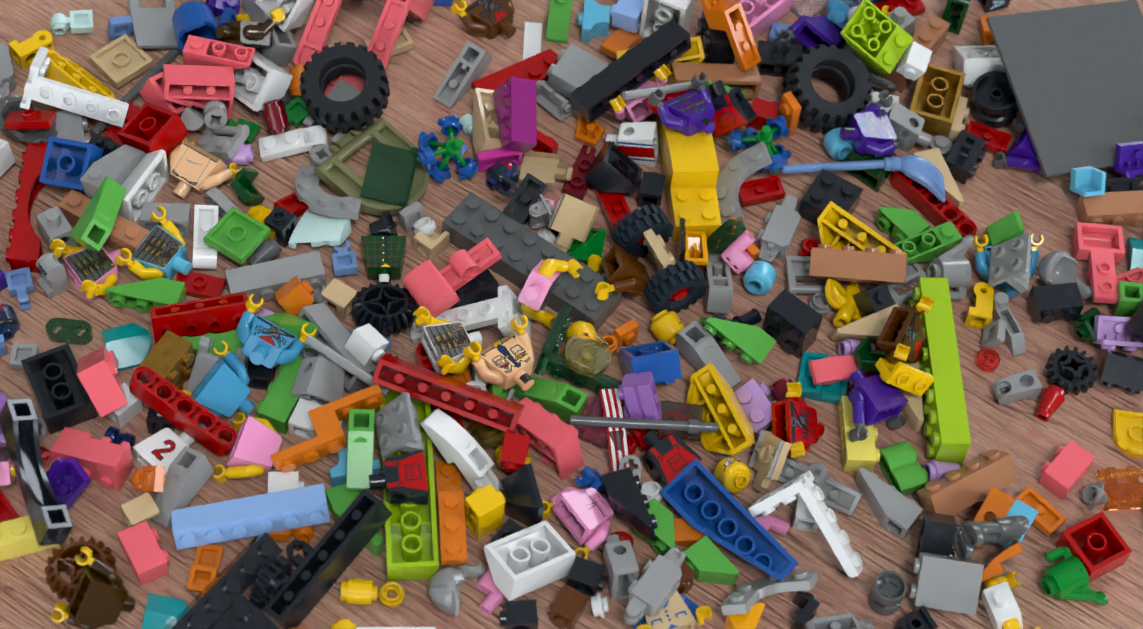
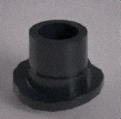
M385 210L379 220L369 224L372 236H398L396 230L398 223L397 221L394 222L389 210Z

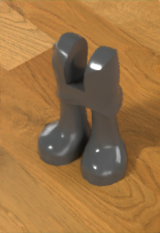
M1017 515L1002 519L994 518L992 522H963L960 526L961 529L956 530L954 533L955 552L961 560H968L973 557L974 549L982 546L984 542L996 544L1020 540L1029 528V520L1025 516Z

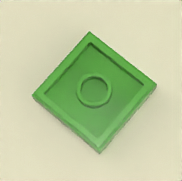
M232 207L205 235L203 240L208 246L242 265L271 234V229Z

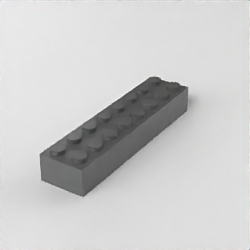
M472 192L442 222V233L448 231L450 233V243L460 250L465 249L469 251L488 237L503 257L490 266L489 269L520 289H523L531 271L542 259H557L567 262L575 259ZM575 259L584 267L576 271L580 276L574 278L567 271L562 272L546 306L572 323L576 321L591 323L597 331L620 305L622 292H609L607 300H599L597 298L598 294H595L597 284L601 281L610 283L605 277Z

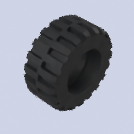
M337 42L334 43L333 47L329 48L328 45L322 47V52L319 54L315 52L311 56L312 61H307L303 67L305 72H302L300 75L301 84L299 85L304 104L311 118L317 120L318 125L323 128L328 126L329 131L335 133L338 129L342 133H350V130L354 128L357 132L361 131L364 125L369 127L374 124L373 119L375 117L379 119L383 115L382 108H387L388 97L390 96L386 71L377 55L372 50L368 51L367 47L361 44L355 47L354 42H347L346 45ZM354 74L366 81L362 92L351 100L334 101L324 95L328 84L340 75Z
M825 44L810 47L804 53H801L786 71L782 81V87L784 88L782 95L789 91L792 92L802 107L799 120L801 121L800 124L805 128L809 126L812 131L818 132L822 130V133H828L834 128L848 127L852 116L869 104L870 93L872 92V86L868 84L870 81L869 74L865 73L864 70L866 68L863 63L857 61L858 57L847 53V49L842 47L838 49L836 45L829 44L827 47ZM821 75L832 80L840 90L842 101L840 103L829 102L819 96L812 85L811 76Z

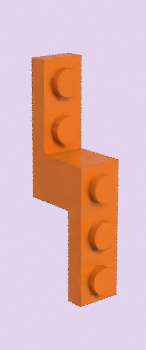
M699 0L709 29L726 31L740 71H747L762 61L741 1Z
M373 385L308 411L317 436L271 454L270 457L276 472H291L300 465L316 462L320 457L330 453H338L343 448L348 447L339 421L349 420V409H377L380 405L384 404V398L379 385Z
M435 461L441 565L467 564L464 490L462 491L461 471L454 462L448 464L446 461Z

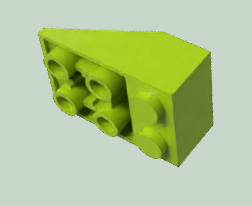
M869 0L861 1L840 32L858 58L877 75L890 74L914 39Z

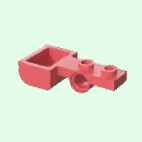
M1076 222L1072 235L1073 257L1075 260L1089 261L1087 284L1091 285L1092 300L1095 303L1116 304L1118 301L1115 263L1120 264L1125 254L1122 226Z
M487 237L469 251L465 249L456 251L450 257L449 265L440 271L431 260L424 261L404 277L403 285L419 307L427 308L430 315L436 318L460 301L455 292L503 257Z

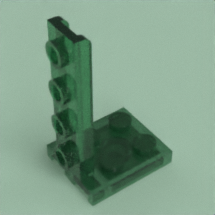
M562 304L543 346L534 373L543 377L546 371L555 378L565 379L572 382L576 387L586 388L595 392L598 396H600L599 391L601 389H618L622 381L603 373L597 375L578 373L569 366L565 359L566 357L558 354L561 343H563L572 318L568 317L571 307ZM620 399L621 406L624 407L626 405L625 400Z

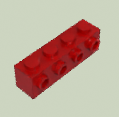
M247 292L150 307L155 344L158 343L167 330L180 337L203 336L207 333L218 334L236 330L243 312L247 311L245 305L248 300Z

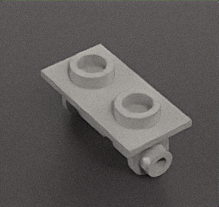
M538 80L536 82V102L560 122L576 111L573 109L571 101L564 99L547 85L546 81Z
M540 194L539 202L532 204L529 208L528 224L534 230L544 226L551 230L548 226L554 210L550 201H545L542 194Z

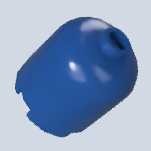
M188 1L181 4L175 10L172 22L178 47L182 53L189 35L221 41V38L216 36L218 23L213 11L207 4L200 1Z

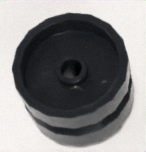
M986 72L976 79L973 84L970 105L972 117L978 123L991 128L1006 127L1013 123L1018 116L1019 107L1006 72Z

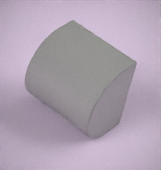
M190 107L184 110L181 119L187 130L199 132L205 129L204 117L197 110Z

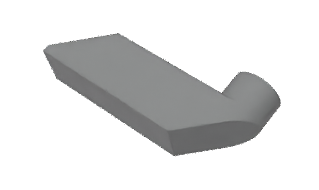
M998 292L993 299L994 321L1001 319L1007 323L1004 341L1012 356L1025 354L1024 333L1007 304L1009 297L1004 292Z

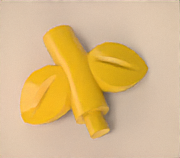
M828 278L826 281L825 297L833 309H838L833 320L834 325L838 328L850 324L851 320L855 322L866 317H861L853 298L854 294L860 292L857 282H851L844 289L832 278Z

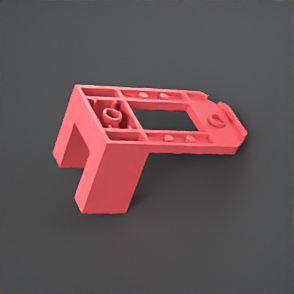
M343 0L316 1L293 58L294 64L311 62V56L315 52L318 54L322 52L321 48L326 44ZM382 0L386 4L367 50H372L377 55V58L383 63L384 69H386L407 15L426 22L434 0ZM354 74L340 75L328 84L324 95H328L340 78L360 91L364 89L366 81Z

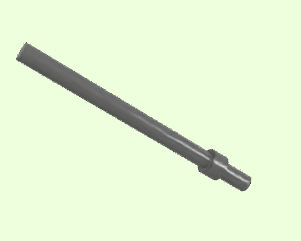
M172 48L119 101L131 103L140 94L139 91L148 78L163 71V64H170L178 56L177 50ZM99 120L89 130V133L92 136L95 133L99 135L112 124Z
M570 415L569 424L577 426L687 431V434L718 432V423L699 422L698 419L673 421Z

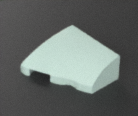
M308 208L288 242L289 248H296L298 243L311 242V247L341 245L352 233L350 219L323 216L312 212Z

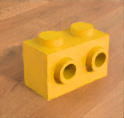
M491 484L484 488H476L471 495L465 498V524L476 540L503 526L506 501L503 494L499 490L496 491Z

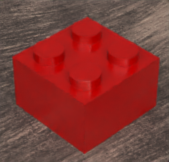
M145 102L117 135L123 145L126 144L142 150L145 154L162 149L166 151L167 157L189 132L178 113Z
M1103 511L1063 531L1055 544L1056 548L1059 546L1068 547L1072 555L1083 563L1089 576V582L1124 565L1132 552Z

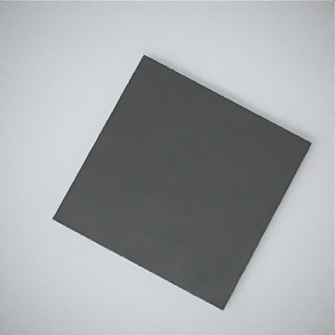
M1137 0L994 16L986 19L1045 178L1071 174V168L1092 166L1099 170L1113 168L1116 144L1143 141V15Z

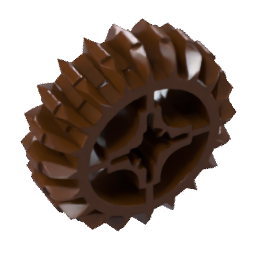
M81 535L79 541L75 542L71 537L69 544H60V550L53 548V557H48V566H45L46 581L50 585L51 592L57 593L60 600L66 597L67 602L70 603L83 574V569L90 568V565H79L75 560L76 555L82 559L88 558L87 554L80 550L81 547H89L93 558H99L117 572L115 556L111 555V549L105 547L102 541L96 543L93 537L85 541V538ZM61 571L66 572L70 576V583L60 577Z

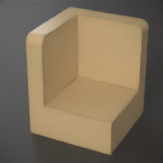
M419 231L414 236L413 250L425 259L433 261L450 245V233L445 231L438 235L434 232L428 237Z
M334 278L323 290L321 296L336 306V316L344 321L352 312L353 298L356 297V292L358 291Z
M149 492L120 505L123 518L129 528L147 521L160 513Z

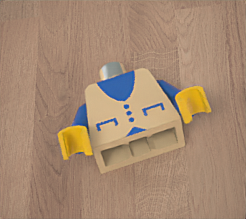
M676 590L657 616L648 617L644 615L636 625H632V628L694 629L695 619H697L698 624L701 626L704 625L703 619L713 620V616L709 606H699L683 594H679Z

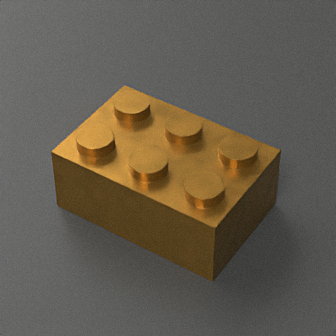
M928 63L926 72L917 79L909 110L924 118L923 132L933 136L942 135L948 138L966 73Z

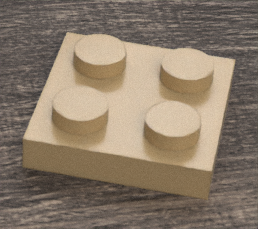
M126 34L89 56L90 62L117 89L154 66L153 60L141 48H137L136 43Z

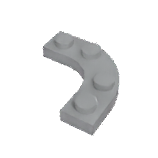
M763 141L730 159L718 176L716 191L721 223L725 230L728 229L730 219L733 216L739 222L745 220L738 196L740 186L744 180L752 173L773 163L768 148Z
M310 165L299 166L295 180V194L299 202L303 201L309 206V210L323 216L358 220L362 199L338 197L324 192L320 188L321 179L314 172L316 167Z
M798 569L789 573L781 582L768 574L767 577L752 582L740 583L736 586L737 589L721 605L723 615L748 614L754 604L766 596L782 592L812 590L818 581L817 572Z

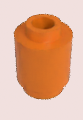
M294 64V68H289V74L293 76L289 86L291 96H302L299 85L301 84L300 75L302 72H305L303 68L305 64Z

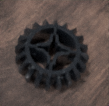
M379 281L378 285L370 283L368 288L362 287L360 292H356V297L353 298L352 316L356 326L361 327L369 323L381 335H387L388 337L393 333L398 336L400 331L406 332L408 327H412L416 317L413 315L416 311V303L406 288H400L399 284L393 286L390 282L382 284Z

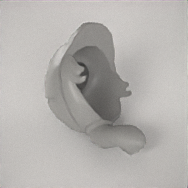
M1056 250L1042 258L1038 266V272L1041 281L1045 285L1077 282L1082 299L1092 297L1091 286L1077 279V267L1075 264H1078V262L1069 253Z
M482 563L476 566L461 564L457 568L446 567L439 570L429 583V596L432 602L443 612L450 613L453 617L458 616L459 606L462 605L460 602H463L462 599H458L463 580H465V577L471 579L479 578L487 571L486 567Z

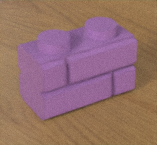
M651 371L639 374H625L622 384L618 386L619 397L624 399L626 404L624 405L625 418L661 420L662 409Z

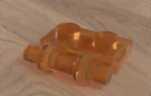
M1127 466L1126 469L1106 467L1105 470H1097V479L1106 480L1107 483L1104 485V492L1108 496V501L1102 504L1104 511L1143 509V482L1139 483L1138 478L1143 477V468ZM1127 478L1128 483H1117V479Z

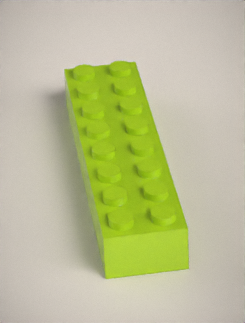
M920 277L917 286L913 287L912 299L908 300V308L911 309L918 303L923 295L935 300L929 313L924 312L920 316L925 340L919 351L921 355L919 370L932 375L935 379L922 395L923 415H925L926 420L924 423V436L928 437L926 454L927 458H931V460L958 463L961 467L971 446V438L948 278Z
M391 389L386 397L383 395L385 403L380 405V410L402 393ZM411 396V405L415 406L417 410L424 448L428 504L389 503L386 501V492L383 489L384 504L392 513L385 522L387 581L431 579L439 571L432 440L420 424L431 414L430 403ZM397 450L388 458L406 454L409 452ZM382 457V470H383V460L386 459V458H383V457Z

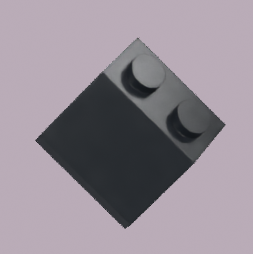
M488 268L455 291L460 301L449 309L498 297L499 284ZM484 327L477 328V329H473V330H469V331H466V332H467V334H469V333H472V332H476V331H478V330H480V329H482V328H484Z

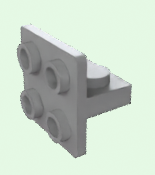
M1029 233L991 248L988 281L991 287L1007 282L1020 293L1028 290L1032 237Z
M403 392L375 414V424L381 457L388 458L397 450L409 453L424 450L416 407L411 405L410 394Z

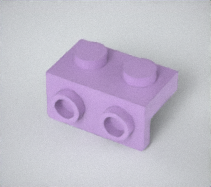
M1094 316L1093 331L1097 340L1092 343L1101 344V349L1115 350L1116 346H1122V350L1137 351V347H1143V342H1140L1125 330L1132 317Z
M752 378L736 390L734 394L754 432L759 435L761 429L766 430L772 425L771 403L774 402L769 397L771 391L764 382L759 383Z

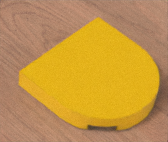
M1114 409L1112 412L1113 441L1121 452L1134 458H1143V413Z

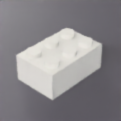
M644 0L639 35L643 38L648 37L671 19L689 32L695 0Z

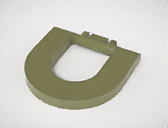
M380 118L362 133L356 132L355 128L351 130L350 134H346L335 145L333 144L329 147V151L333 155L314 169L315 174L339 196L362 199L360 211L377 216H382L385 210H389L392 216L399 215V212L416 201L420 202L425 195L429 182V173L426 172V166H421L419 161H417L418 148L384 118ZM370 141L400 167L404 180L395 188L377 189L365 183L342 162Z

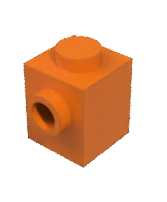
M297 275L274 292L277 302L287 313L295 316L300 313L303 306L312 305L315 301L312 294L314 291L313 287L306 279L301 281Z

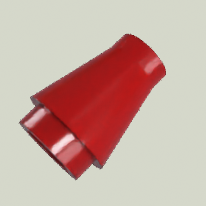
M1048 385L1047 388H1044L1035 416L1044 422L1049 421L1050 417L1065 401V392L1055 385Z

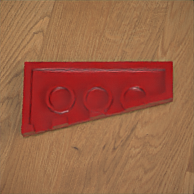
M548 49L472 82L471 88L496 90L511 76L535 80L536 82L538 80L547 81L549 76L546 73L552 63L555 65L558 63V60H556L558 55L551 49Z

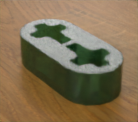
M729 219L708 237L707 250L712 254L721 255L746 230L745 224L735 219Z
M53 318L46 324V333L52 342L86 345L93 339L91 325L83 320ZM57 327H61V330H58V333L53 332L57 329ZM81 330H85L82 336H78L77 333H80Z

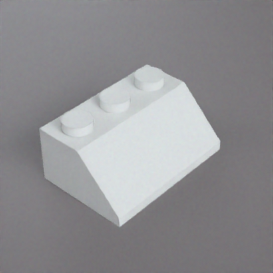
M953 46L955 71L966 73L964 86L973 87L976 79L986 72H1005L996 46Z
M255 51L249 68L233 70L235 78L234 97L258 112L264 108L263 103L284 97L293 76Z
M161 149L146 153L121 185L126 191L118 211L119 215L137 223L141 218L143 202H153L170 178L166 151Z
M546 520L484 546V552L494 584L509 601L568 576L576 553Z

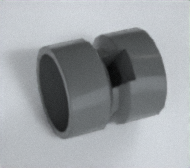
M884 571L877 575L868 595L870 608L882 616L893 615L897 612L907 591L905 579L895 571Z

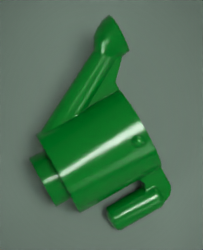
M1059 546L1045 553V559L1049 563L1060 557L1063 558V561L1042 571L1040 585L1047 596H1052L1056 600L1094 601L1098 605H1107L1109 603L1107 596L1102 591L1098 592L1089 588V576L1085 566L1077 557L1072 555L1068 547Z

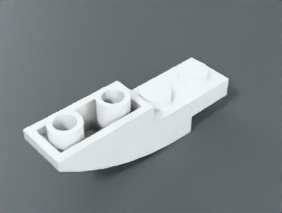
M435 409L420 423L448 464L453 462L456 464L473 490L478 487L484 488L489 484L496 491L500 489V481L491 470L494 462L479 443L455 420L441 410Z

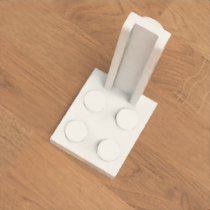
M39 47L29 69L30 72L25 84L23 99L20 103L21 108L29 110L34 100L123 127L129 107L128 103L45 78L44 76L49 68L51 58L47 57L48 48Z
M507 285L498 287V297L449 309L436 318L450 322H461L466 331L498 323V329L506 337L513 332L516 335L518 334L516 330L511 328L510 322L513 318H516L518 325L521 326L519 317L523 314L520 310L521 302L517 300L518 297ZM528 318V325L524 329L525 332H528L531 340V318ZM415 320L411 327V340L414 343H421L420 338L424 325H416Z
M810 470L759 497L748 508L753 517L760 513L764 517L776 510L775 508L781 502L783 505L794 501L797 498L796 496L800 494L846 574L850 578H854L863 570L861 557L851 549L847 533L844 530H840L836 523L837 517L831 508H827L823 501V492L818 486L815 487L812 482L815 478Z

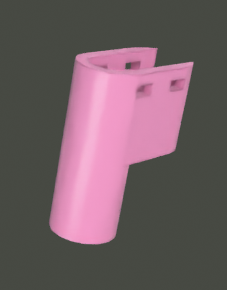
M746 230L721 254L724 261L738 275L745 272L754 263L753 258L745 250L755 241V238Z
M760 513L754 517L767 531L771 530L784 537L791 523L772 514L762 517Z
M489 568L476 583V587L487 595L479 605V609L487 616H491L505 598L503 593L494 584Z

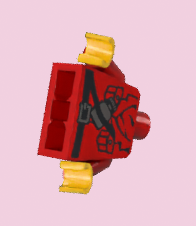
M787 382L786 399L771 403L772 431L774 436L791 443L789 454L791 458L797 459L805 456V453L810 449V445L816 444L819 441L818 437L824 434L825 427L822 423L817 422L816 409L807 406V403L800 398L802 393L801 383Z

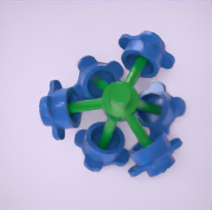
M457 115L447 116L444 119L440 118L437 121V125L441 126L442 134L449 137L446 142H439L438 137L433 132L426 134V132L422 131L419 134L417 161H419L421 166H426V172L430 174L432 179L443 183L446 178H451L450 167L447 165L449 159L457 164L456 169L458 174H460V180L470 178L476 174L479 169L478 165H476L477 160H472L470 157L463 159L464 153L468 151L467 144L463 143L460 138L454 139V136L458 135L463 129V124L459 123ZM442 154L443 161L435 160V156Z
M779 115L774 119L768 118L766 120L767 125L763 126L760 131L749 127L745 130L746 134L744 135V132L738 131L737 128L732 130L728 136L729 147H733V152H737L739 149H744L745 147L749 149L763 141L768 148L773 163L756 172L762 173L764 170H768L771 173L779 172L783 169V164L788 162L787 159L791 157V152L785 150L782 145H774L772 138L777 139L782 135L788 136L790 129L787 128L784 116Z

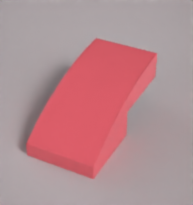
M854 355L828 357L808 362L814 385H833L838 381H850V375L858 370L857 360Z

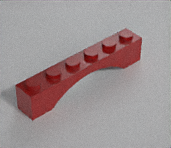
M28 142L26 152H22V165L24 167L23 170L19 171L18 175L20 189H16L15 192L17 208L12 211L14 226L9 229V242L11 244L10 248H6L5 260L10 263L11 271L29 267L30 272L41 273L36 266V262L44 252L41 240L34 232L30 222L34 201L45 186V184L39 182L48 143L32 144Z

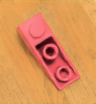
M189 35L183 49V65L233 67V70L249 68L256 49Z

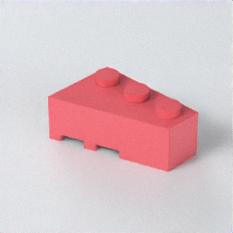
M163 64L162 87L164 100L188 107L193 105L203 109L208 102L218 100L226 106L227 119L232 118L235 89L233 67Z
M106 346L79 358L77 375L100 417L128 404L117 369L119 368L117 364L119 363L113 350L108 351Z
M525 397L518 403L524 405V408L513 433L530 436L529 448L531 450L535 448L543 456L541 461L546 466L549 463L558 470L557 476L564 481L584 464L578 432L571 424L567 425L561 421L556 414L546 411L540 403L533 402Z
M65 427L50 449L52 462L59 458H76L90 479L97 481L106 489L113 488L120 491L135 467L130 443L123 441L121 445L110 443L111 438L103 436L101 440L91 438L92 434L89 432Z

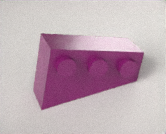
M511 76L493 92L501 146L503 149L528 152L537 145L536 81Z

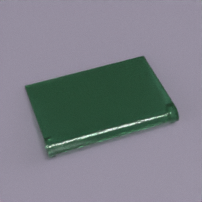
M373 141L360 196L400 207H407L417 165L418 148L412 147L410 150Z

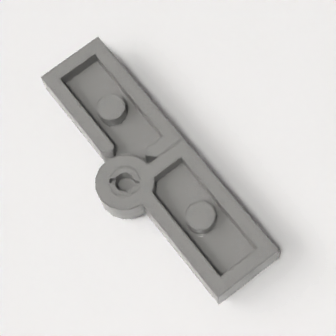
M787 456L778 481L785 484L810 470L815 478L812 481L815 487L818 486L824 494L823 501L825 504L849 516L853 515L863 494L862 492L828 476V468L823 462L815 461L808 466Z

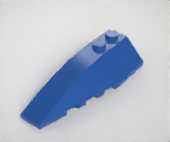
M696 458L659 492L695 530L781 582L799 565Z

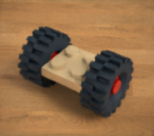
M650 204L649 207L644 205L640 210L636 208L633 210V213L624 215L625 218L618 221L619 225H614L611 238L615 244L619 245L637 260L639 257L642 256L644 258L649 254L657 266L659 274L653 275L651 277L652 281H648L646 283L647 287L644 288L645 295L656 314L665 309L668 312L675 311L679 313L682 309H688L690 304L694 305L697 302L696 299L703 296L702 293L706 292L708 284L696 263L693 261L689 262L688 260H684L683 263L681 261L676 262L671 252H666L664 248L666 247L665 243L670 240L668 237L673 235L672 231L674 229L662 208L658 205L655 207L654 204Z

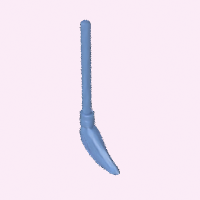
M906 155L901 158L899 156L884 157L883 160L783 165L782 169L783 174L821 172L822 169L827 171L867 169L902 171L906 176L930 190L941 202H945V186L942 173L935 165L921 156Z

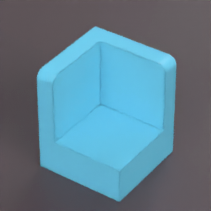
M1092 166L1071 168L1070 191L1084 197L1105 194L1106 173Z

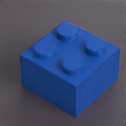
M49 136L39 182L50 187L66 190L73 189L77 192L85 193L80 179L95 161L102 158L104 149L90 143Z
M666 340L619 348L623 376L625 374H639L651 371L654 382H660L661 384H671L675 382V379L682 378L679 351Z

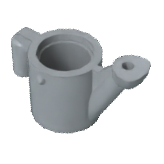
M972 235L963 237L961 243L939 257L934 258L927 267V277L948 278L949 288H956V291H950L951 301H960L966 296V287L970 283L972 271L969 261L964 258V254L973 246L974 239Z

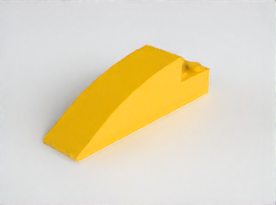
M655 114L663 175H666L665 191L669 219L674 229L672 231V241L682 242V230L706 231L707 241H718L722 226L716 191L719 166L712 133L706 134L701 131L694 135L686 136L674 129L667 128L660 122L661 117Z

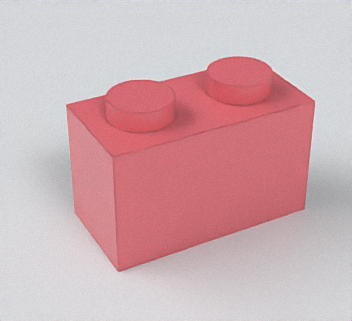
M1072 440L1065 447L1061 445L1053 455L1055 458L1053 462L1047 461L1040 470L1042 476L1038 483L1061 500L1067 496L1088 471L1095 459V456Z
M143 521L117 533L120 546L140 586L169 573L167 563H170L171 560L165 548L160 549L158 545L160 538L155 527L150 529L147 521Z

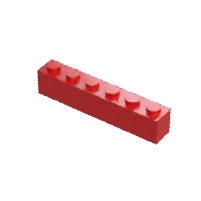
M384 354L379 358L371 381L401 393L407 392L411 397L505 432L513 433L524 408V405L388 354Z

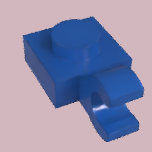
M586 466L580 472L582 477L574 479L581 489L585 487L594 488L604 494L602 477L597 469Z

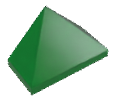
M591 228L585 242L583 243L577 239L574 240L566 253L577 260L588 262V258L591 255L601 257L606 236L605 229Z

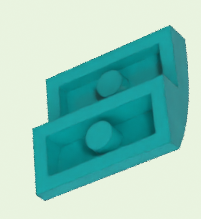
M803 352L798 382L801 383L802 387L801 395L811 400L839 405L841 396H848L850 381H838L833 385H814L808 362L828 358L827 353Z

